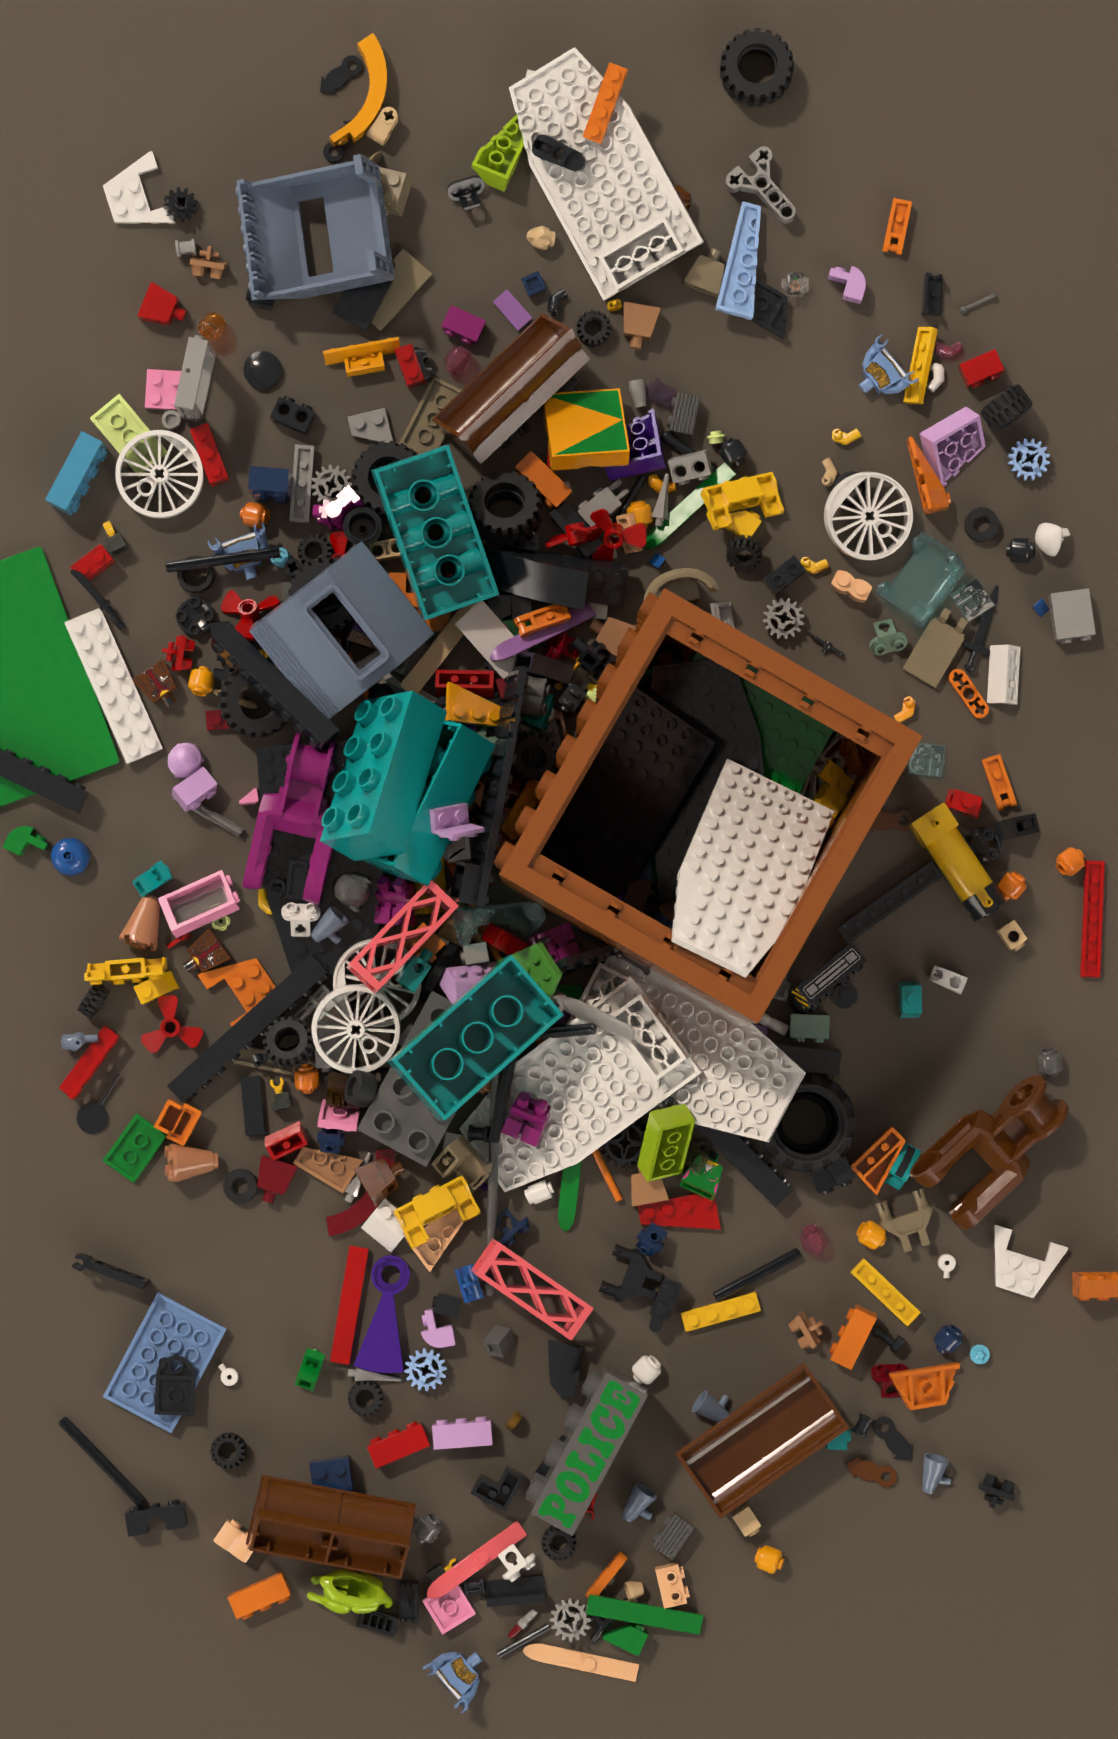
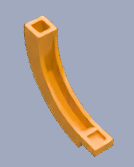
M374 33L357 43V50L363 57L369 73L370 86L368 96L357 116L347 125L329 136V142L333 147L344 145L348 142L349 137L353 143L362 138L376 121L384 104L387 87V68L382 48Z

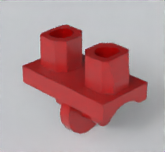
M180 635L176 636L175 648L174 642H169L168 649L162 648V653L167 654L166 661L172 662V671L191 669L192 659L183 658L184 651H194L195 642L186 639V636Z

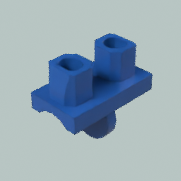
M473 1264L454 1269L465 1303L484 1298L478 1277L471 1271L474 1266Z

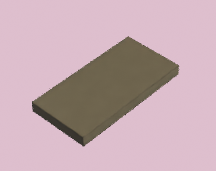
M402 249L393 259L396 264L394 268L395 280L371 322L380 332L386 328L432 276V273L405 249Z
M437 377L432 378L430 381L431 383H429L399 444L407 445L416 454L442 446L447 433L436 425L432 419L462 391Z

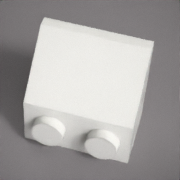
M385 1198L361 1228L388 1251L392 1252L404 1235L403 1230L393 1215V1211L398 1209V1207Z

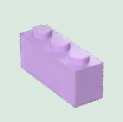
M486 1416L475 1417V1421H467V1418H458L456 1422L448 1423L447 1419L436 1420V1424L432 1425L434 1450L493 1445L491 1419L487 1420Z

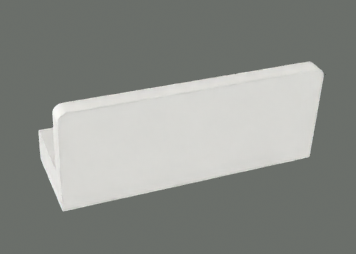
M1013 645L990 646L987 703L1017 705L1020 647Z

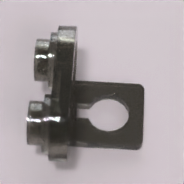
M692 1139L690 1141L682 1173L686 1172L689 1167L699 1172L708 1162L710 1157L703 1152L706 1147L704 1140ZM701 1155L702 1161L697 1165L693 1164L696 1157Z

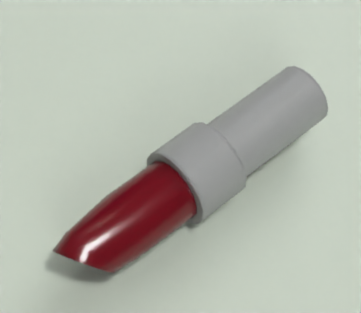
M532 1608L517 1622L508 1634V1637L514 1638L529 1625L528 1623L538 1612Z

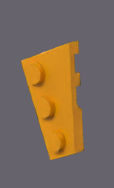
M452 682L446 684V721L496 727L498 723H501L502 719H499L501 706Z

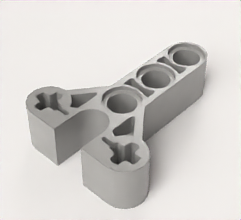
M760 147L748 157V162L755 169L756 174L748 176L738 165L727 175L725 187L731 193L742 191L756 194L781 223L788 224L794 219L795 207L770 179L772 151L768 147ZM760 154H761V156H765V155H766V156H767L766 160H765L764 158L761 159V160H759ZM731 179L733 181L738 180L737 185L735 183L731 185ZM762 180L766 183V187L759 188L756 182ZM776 195L779 201L771 202L769 196ZM787 209L791 212V216L784 217L781 211Z

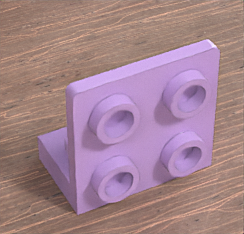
M467 803L429 810L431 833L439 835L440 838H449L450 841L461 840L463 836L476 837L478 833L485 832L484 827L469 823Z

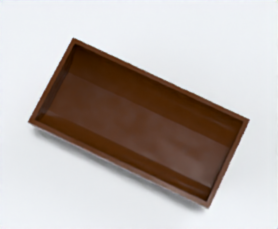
M542 313L453 398L432 421L441 427L468 456L482 464L590 358L582 350V345L574 335L575 332L572 328Z
M802 1363L675 1452V1455L721 1519L850 1427L806 1364Z
M262 1475L245 1545H247L249 1551L401 1579L410 1547V1534L416 1504Z

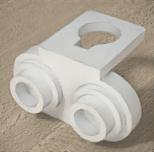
M290 902L282 907L281 915L283 919L290 921L291 936L310 937V922L316 921L320 917V908L317 905ZM298 924H302L306 930L299 932L295 928L298 927Z
M514 1544L498 1555L508 1569L502 1577L504 1580L507 1579L511 1582L521 1576L519 1573L521 1568L529 1570L537 1564L534 1561L536 1560L534 1552L524 1558ZM508 1552L516 1554L517 1564L515 1566L513 1563L506 1561L505 1556Z

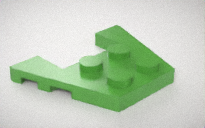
M537 943L512 954L550 998L555 993L562 973L543 943Z

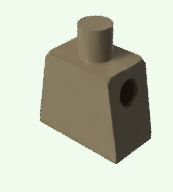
M711 248L708 257L699 255L684 280V286L718 298L725 264L718 262L722 252Z

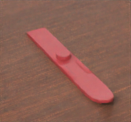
M515 1521L439 1576L429 1586L427 1597L435 1599L447 1594L498 1557L510 1545L516 1544L527 1536L519 1522Z

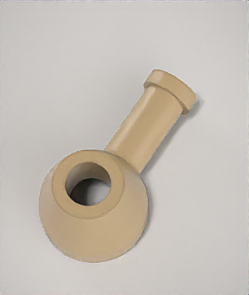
M635 1581L624 1583L628 1600L637 1602V1599L644 1594L642 1583Z

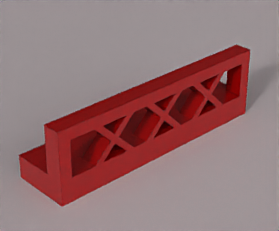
M106 1025L98 1033L99 1042H92L59 1087L71 1100L77 1098L121 1037Z

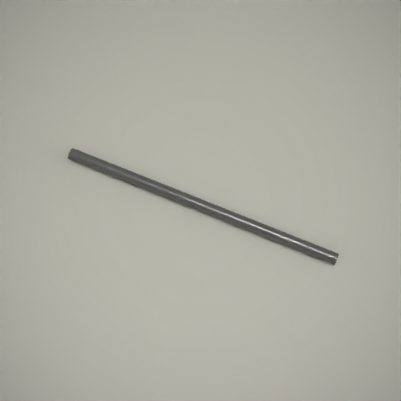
M501 1071L491 1079L489 1132L501 1080ZM490 1141L489 1162L492 1163V1171L488 1177L486 1247L492 1239L496 1240L499 1143ZM489 1268L486 1272V1276L495 1281L493 1274ZM485 1281V1295L494 1296L495 1288Z

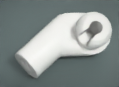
M938 363L932 364L931 370L934 378L926 386L932 393L945 380L944 367Z

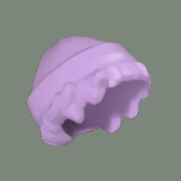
M178 743L168 754V767L175 778L189 777L199 770L201 763L204 762L199 748L196 744Z

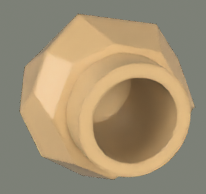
M539 226L530 229L526 238L533 247L546 250L548 247L554 246L555 232L550 231L545 226Z

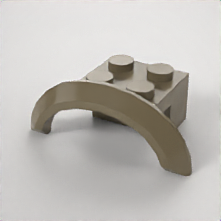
M377 152L369 159L374 163H380L382 153ZM379 167L385 212L402 217L413 180L407 173Z
M681 568L668 571L655 578L648 586L644 600L649 592L655 595L658 591L660 596L665 588L688 602L700 600L697 580L704 583L710 593L720 590L716 581L706 572L693 568Z
M463 1135L448 1144L431 1164L443 1179L453 1172L458 1177L463 1175L471 1194L485 1182L492 1171V1163H486Z

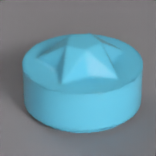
M279 547L280 557L272 558L271 562L275 566L283 568L286 561L291 559V554L285 548Z
M982 1344L974 1345L969 1353L971 1360L976 1364H984L990 1357L988 1348Z

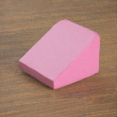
M254 788L242 798L239 804L241 806L259 804L258 788Z

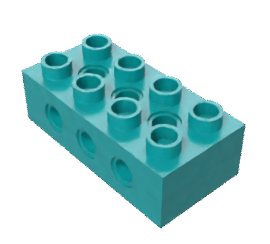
M443 445L371 470L416 603L424 620L499 595L449 445ZM424 486L428 489L430 496L427 502L421 504L416 501L414 494L417 488ZM432 524H438L442 528L441 537L435 541L429 539L427 530ZM445 561H451L454 564L455 571L452 576L445 578L440 573V567Z

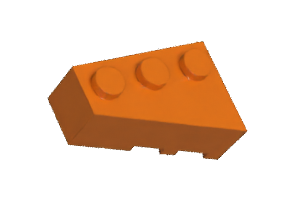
M892 1126L888 1127L850 1164L852 1171L875 1195L879 1193L884 1180L906 1142Z

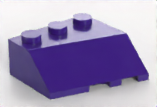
M654 408L648 411L649 414L641 418L638 416L632 420V423L626 425L630 449L629 464L605 467L610 481L666 468L662 440Z

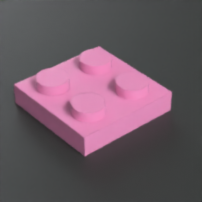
M147 369L146 409L176 410L174 403L181 371Z
M323 1099L317 1127L357 1131L361 1110L351 1107L347 1109V1106H344L343 1109H341V1106L330 1108V1106H326V1099Z
M460 1585L441 1597L435 1599L426 1597L422 1600L442 1635L476 1614Z

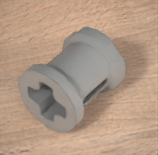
M192 238L191 241L183 242L175 240L177 258H180L181 255L190 254L197 256L195 238Z

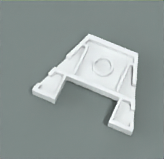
M153 151L148 152L103 185L115 224H175L173 215L167 216L169 209H163L162 207L150 211L139 175L158 169Z
M994 1225L995 1286L1034 1298L1065 1255L1068 1247L1050 1242L1045 1261H1041L1007 1250L1012 1230Z

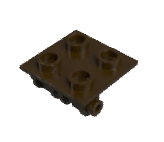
M328 1073L326 1106H330V1108L341 1106V1109L347 1106V1109L351 1107L359 1110L363 1108L348 1104L345 1100L344 1090L350 1074Z

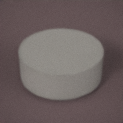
M168 410L163 414L162 424L166 429L176 430L180 427L182 419L178 412Z

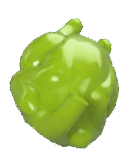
M345 1568L337 1569L327 1575L311 1577V1582L314 1585L320 1584L322 1586L324 1596L313 1592L307 1593V1598L310 1601L322 1604L330 1611L338 1614H346L350 1610L357 1614L371 1613L376 1611L381 1604H384L386 1608H390L393 1604L391 1597L384 1591L381 1580L369 1573H359Z

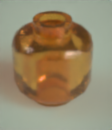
M216 312L207 313L198 324L199 333L209 341L219 339L227 327L224 317Z

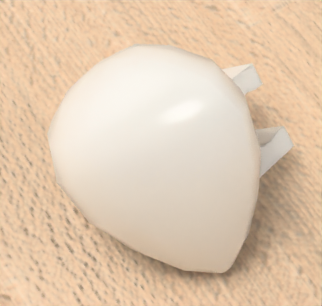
M1042 523L1036 530L1035 542L1045 554L1056 556L1064 540L1063 537L1069 536L1070 533L1067 528L1062 529L1052 523Z

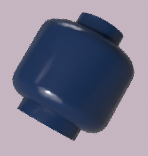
M952 1324L949 1326L943 1325L934 1336L935 1348L942 1354L946 1352L954 1353L963 1342L961 1330Z

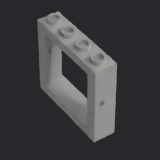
M195 335L194 338H188L174 406L182 419L201 423L216 355L206 338Z

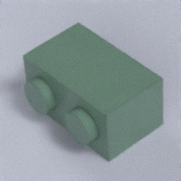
M790 1014L789 1037H793V1041L805 1042V1038H813V1042L824 1043V1039H829L830 1015Z

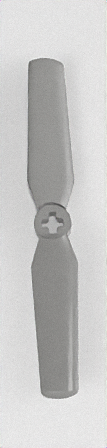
M557 988L555 993L550 996L552 1002L561 1012L565 1010L582 1021L594 1023L597 1027L630 1041L634 1040L635 1031L631 1025L581 1000L571 997L567 998Z

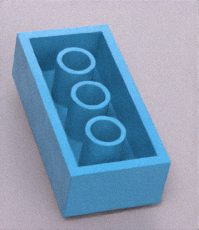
M81 431L45 499L51 506L70 516L73 512H77L81 504L79 502L82 495L85 496L90 486L88 483L98 473L99 469L97 466L107 456V447L104 443Z

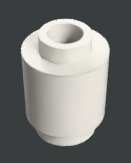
M542 1180L528 1186L524 1193L529 1204H538L552 1198L554 1189L551 1182L547 1183L546 1180Z

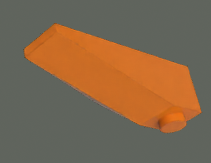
M908 437L906 440L924 515L947 510L948 504H951L949 493H945L942 483L913 437Z

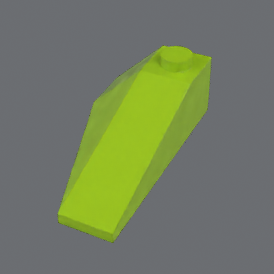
M517 114L497 135L490 139V142L479 149L471 165L487 185L505 192L524 150V140L519 128Z

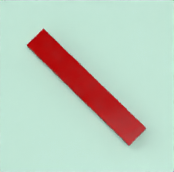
M1085 860L1080 977L1100 978L1105 861Z
M349 1246L330 1362L350 1364L369 1248Z

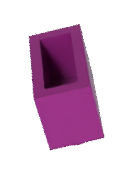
M451 305L441 327L447 336L452 338L457 336L462 338L461 341L472 346V343L478 344L486 327V321Z

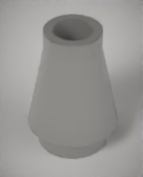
M644 379L628 381V390L635 408L646 406V383H644Z

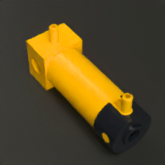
M943 802L908 826L921 847L927 848L962 901L961 903L973 921L976 922L982 917L985 918L995 912L1007 900L1001 894L995 882L991 880L958 830V822Z

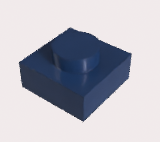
M539 271L521 278L528 297L546 290Z

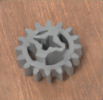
M329 465L328 470L321 467L322 473L315 472L317 478H312L315 485H312L311 489L316 490L313 496H319L317 501L320 503L324 500L336 501L338 498H333L334 495L340 493L348 485L350 487L353 486L352 483L348 482L351 476H345L347 472L345 469L340 472L338 465L335 469L332 468V465ZM331 474L330 477L323 479L324 476ZM339 476L344 480L345 486L339 484ZM334 482L336 488L330 490L327 485H331ZM319 486L325 489V496L320 493Z
M780 598L779 603L773 600L772 607L770 605L766 606L769 612H763L767 619L762 620V623H767L765 631L770 629V636L777 634L778 640L781 636L784 637V640H787L788 635L792 638L795 637L794 631L798 633L801 631L798 626L804 625V622L800 621V619L805 616L799 614L802 607L796 608V601L791 604L790 598L786 602H783V599ZM783 606L781 611L773 612L774 609ZM790 609L794 611L796 618L792 617L789 612ZM784 614L786 615V619H788V621H785V623H781V619H779L778 617H781ZM771 620L775 621L777 629L773 627ZM789 625L794 626L791 630L784 631L785 627Z
M569 1598L568 1602L566 1599L561 1600L562 1605L556 1604L557 1610L551 1611L555 1616L550 1619L555 1624L551 1629L558 1630L555 1635L562 1634V1640H566L569 1637V1642L574 1641V1637L577 1641L580 1640L581 1634L587 1636L586 1629L592 1628L588 1622L593 1621V1618H589L585 1613L587 1604L581 1606V1600L578 1599L574 1603L573 1598ZM572 1607L577 1608L580 1612L574 1611ZM562 1612L563 1616L562 1619L559 1621V1617ZM574 1617L575 1620L569 1623L568 1619ZM583 1619V1625L580 1627V1622ZM562 1627L568 1628L572 1633L565 1631Z

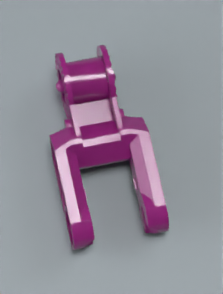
M296 733L290 754L286 756L285 760L287 770L284 787H280L279 793L263 794L245 869L243 888L260 889L262 887L275 829L316 839L313 854L310 856V867L305 883L303 900L320 905L333 848L320 842L324 829L321 820L325 811L331 807L327 805L328 797L324 796L329 784L330 774L335 772L333 761L337 742H331L329 749H323L320 752L311 745L301 743L302 735Z

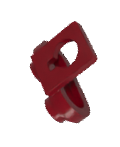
M567 631L548 639L547 645L543 650L544 656L558 660L562 654L576 660L579 652L574 649L573 653H570L568 648H566L567 644L575 641V638L567 636Z
M902 1363L878 1364L871 1369V1378L875 1382L881 1383L882 1398L900 1397L889 1373L910 1370L906 1365ZM889 1386H893L896 1389V1391L888 1393L886 1392V1389H888Z

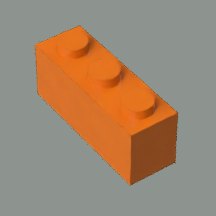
M532 451L515 466V471L519 473V476L525 475L529 478V482L533 481L536 484V488L539 489L541 496L544 498L543 502L550 509L554 507L557 510L573 494V491Z
M858 1304L855 1305L854 1309H849L846 1315L848 1322L846 1326L842 1325L837 1334L840 1338L837 1343L833 1342L829 1350L831 1361L852 1370L877 1319L876 1313Z
M281 1571L233 1592L227 1598L236 1619L242 1617L245 1620L253 1616L254 1611L260 1609L263 1612L271 1608L270 1604L277 1601L278 1604L288 1601L292 1591L284 1572Z

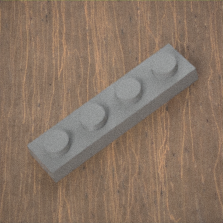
M295 444L290 522L309 523L315 446Z

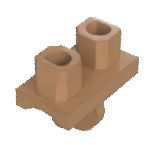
M208 246L207 251L200 250L199 256L206 258L194 256L190 258L189 265H192V275L203 276L204 267L211 268L210 277L221 279L223 270L227 267V261L212 259L219 258V253L213 252V246Z
M802 1311L788 1324L793 1333L802 1330L804 1336L798 1339L801 1349L808 1347L813 1349L821 1342L819 1335L822 1334L820 1326L824 1324L822 1320L816 1322L813 1316L808 1318L805 1311Z

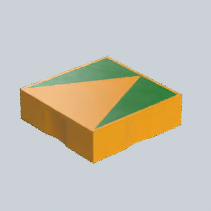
M620 388L554 393L542 405L545 430L549 439L548 452L551 471L579 469L587 466L607 467L629 464L630 449Z

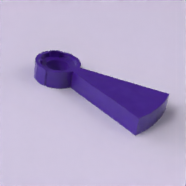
M385 1255L377 1260L371 1271L374 1286L383 1294L353 1366L379 1373L404 1372L394 1294L401 1292L408 1285L411 1272L408 1263L402 1257ZM388 1265L396 1266L400 1271V1279L395 1283L384 1281L382 1278L384 1267Z

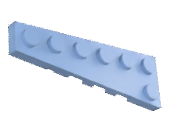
M742 201L715 310L752 320L754 314L761 206Z

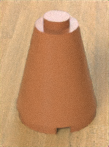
M151 895L141 898L119 936L120 941L125 939V944L142 950H146V947H152L151 951H156L160 916V902L157 901L158 898Z

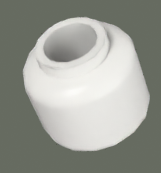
M652 1355L642 1356L632 1367L634 1380L639 1384H651L661 1373L660 1362Z

